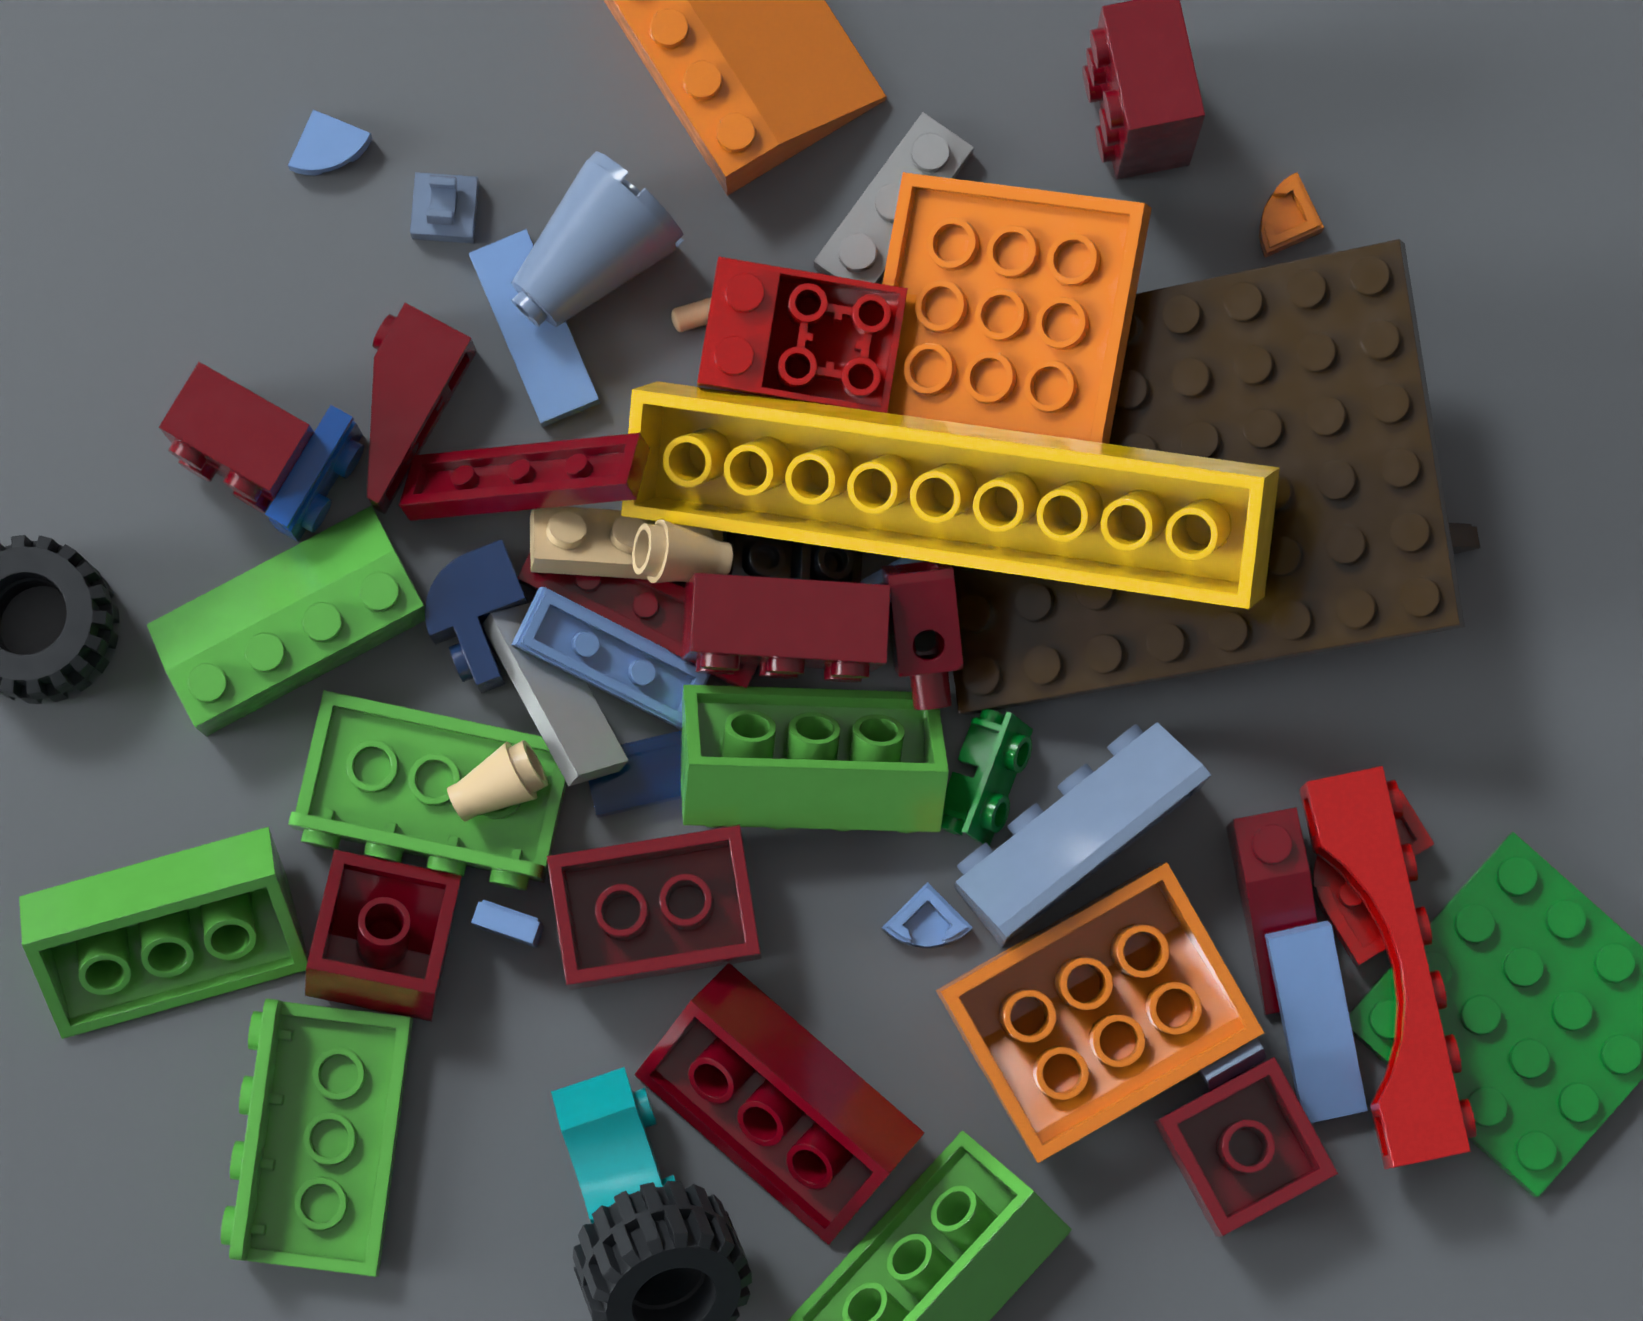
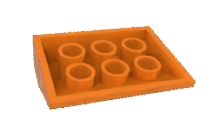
M604 0L727 196L874 108L887 98L825 0Z
M1167 862L1155 864L936 990L967 1047L1037 1163L1264 1034L1263 1029Z

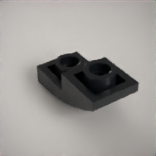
M727 532L726 542L731 544L733 551L729 575L861 583L862 552Z

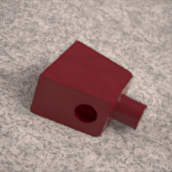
M928 561L882 566L884 585H891L889 630L894 669L899 677L910 676L914 710H930L951 706L952 700L948 671L963 669L953 567L948 564ZM924 630H934L935 646L928 651H917L915 646L916 635Z

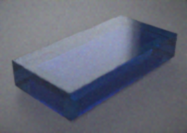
M682 730L621 744L629 760L619 772L588 781L597 818L681 798Z

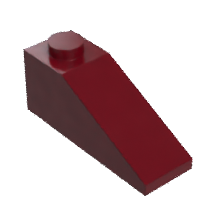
M404 303L397 317L389 314L383 320L372 344V347L378 351L374 356L367 498L373 508L383 514H386L408 475L414 455H419L477 352L471 337L407 303Z
M1297 807L1236 818L1226 827L1264 1015L1280 1013L1265 934L1317 923L1310 869Z

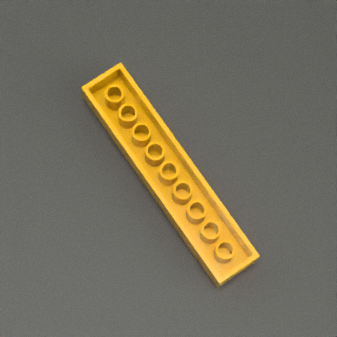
M660 381L632 389L628 434L641 433L650 447L637 500L622 501L621 516L651 521L663 519L678 525L1250 609L1265 597L1279 467Z

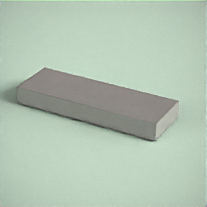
M531 603L490 613L481 625L568 786L619 772L629 760L587 683L511 645Z

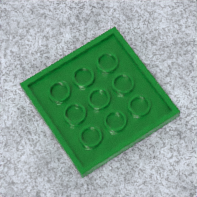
M1511 832L1430 922L1432 944L1424 946L1429 971L1439 970L1445 987L1447 1008L1440 1009L1439 1015L1444 1036L1454 1035L1460 1053L1462 1071L1461 1073L1453 1074L1459 1100L1465 1098L1469 1100L1476 1124V1137L1468 1139L1533 1197H1539L1643 1079V947L1518 835ZM1392 966L1349 1012L1353 1035L1386 1065L1388 1064L1394 1043L1397 1005Z

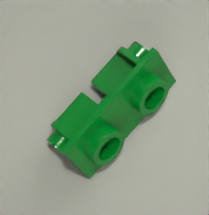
M985 709L982 710L979 718H972L957 760L961 763L977 767L974 778L952 772L946 788L941 824L942 830L958 836H962L965 833L981 845L987 843L990 846L994 834L999 832L1005 825L1010 810L1008 796L1017 773L1025 769L1032 752V740L1030 737L1033 729L1013 713L1006 711V714L1003 715L997 711Z

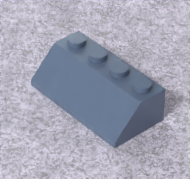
M1158 722L1145 732L1142 731L1138 724L1133 725L1107 747L1113 757L1100 768L1093 771L1087 763L1081 766L1057 786L1063 797L1052 806L1043 811L1035 803L1007 826L1014 836L993 851L985 843L957 865L963 876L955 882V890L1001 947L1197 793L1210 778L1211 774L1206 767Z

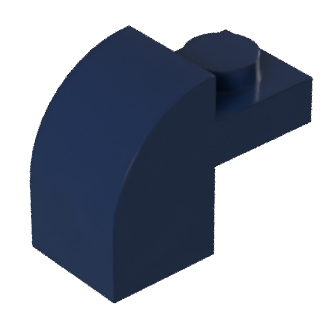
M502 539L467 552L448 563L434 579L425 605V621L429 636L435 645L456 636L458 637L460 643L449 647L462 682L474 678L481 693L505 685L481 624L490 613L528 603Z

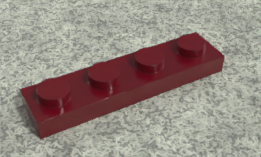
M641 433L414 455L399 506L408 519L413 521L637 500L650 447Z
M529 553L517 577L519 583L536 591L539 587H546L668 649L673 654L679 657L682 656L685 588L672 582L651 583L648 579L531 572ZM689 661L692 664L696 665V661ZM740 664L739 670H734L733 675H711L734 686L747 688L750 686L760 665Z

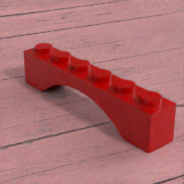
M1383 766L1307 781L1299 791L1313 852L1339 872L1362 899L1381 933L1392 966L1397 1003L1394 1043L1384 1078L1370 1104L1384 1169L1471 1152L1468 1138L1476 1137V1124L1469 1100L1467 1098L1459 1100L1453 1074L1461 1073V1058L1454 1035L1444 1036L1439 1015L1440 1009L1447 1008L1446 992L1439 970L1429 971L1424 946L1432 944V931L1425 907L1415 908L1409 882L1418 880V871L1413 849L1410 843H1400L1395 819L1403 818V804L1396 780L1386 781Z

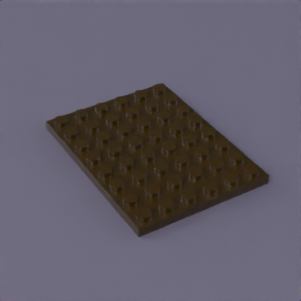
M1397 239L1136 294L1109 444L1280 468L1265 597L1250 609L951 565L954 570L963 657V669L953 671L958 712L963 715L981 713L985 709L999 710L1465 627L1405 243Z

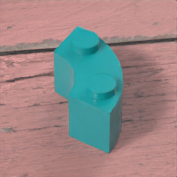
M625 1067L551 1091L561 1133L581 1188L591 1224L594 1223L592 1214L601 1205L609 1207L615 1203L614 1196L624 1191H627L628 1194L640 1191V1185L654 1182L655 1187H663L667 1181H676L674 1175L662 1178L646 1130L648 1127L657 1125L655 1114L646 1088L633 1091Z

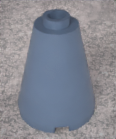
M596 151L585 161L511 282L518 292L512 299L513 304L526 318L538 327L545 320L555 327L561 325L676 251L677 247L684 241L681 238L684 235L682 230L658 200L645 187L640 192L634 185L625 180L624 178L629 173L618 163Z

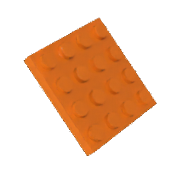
M903 172L882 283L908 288L887 413L1109 444L1152 208L1140 202Z

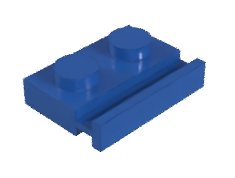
M330 405L265 513L278 531L297 542L300 541L306 529L314 533L322 524L332 504V500L326 497L339 475L346 479L353 472L364 451V445L359 443L363 434L357 423L353 421L354 418L333 405Z

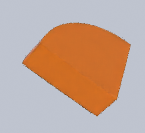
M1298 172L1284 179L1276 187L1262 212L1259 238L1265 258L1322 233L1324 229Z

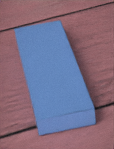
M525 229L469 253V256L543 428L598 405L600 401L566 321L555 327L545 320L538 327L526 318L512 302V299L518 292L511 282L533 248L528 231Z
M546 587L538 588L511 644L678 729H682L683 685H706L711 675L697 673L696 665L691 662L682 661L681 657L668 651V649Z
M1327 920L1265 934L1296 1097L1310 1123L1368 1111L1332 925Z

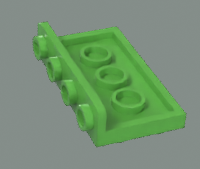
M323 690L296 811L291 812L288 825L295 830L303 831L300 842L338 850L340 840L365 845L364 856L401 863L403 853L428 858L427 869L464 877L466 866L491 871L490 883L513 889L527 890L529 880L545 882L548 869L547 856H551L567 782L542 736ZM525 740L537 755L547 776L548 786L537 791V799L481 814L466 822L463 821L450 801L447 787L459 782L505 742H509L513 746Z
M268 998L265 999L263 1012L253 1011L248 1033V1049L257 1050L254 1076H244L239 1097V1114L248 1115L245 1141H235L230 1162V1179L239 1180L236 1206H226L221 1226V1244L230 1246V1259L379 1277L412 1033V1017L283 1002Z

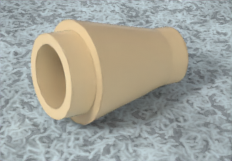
M663 519L657 520L654 525L644 523L639 527L632 551V564L635 573L647 576L651 583L686 581L694 573L729 575L733 560L732 546L729 542L709 538Z
M525 740L513 746L509 742H505L459 782L447 787V792L457 814L466 822L481 814L537 799V791L548 786V780L537 755Z

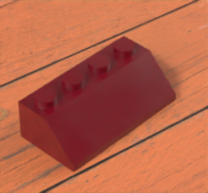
M730 963L688 1003L634 1074L828 1245L925 1133Z

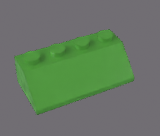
M371 505L148 623L147 627L163 667L194 727L207 737L425 621V604Z
M683 685L681 737L683 825L706 826L710 828L740 825V827H768L776 830L787 828L832 829L836 831L876 830L897 831L900 833L941 831L949 770L940 709L914 710L912 692Z
M269 826L19 896L22 946L62 1039L306 971L308 955L286 872Z
M962 1130L788 1321H990L1072 1229L1029 1186Z

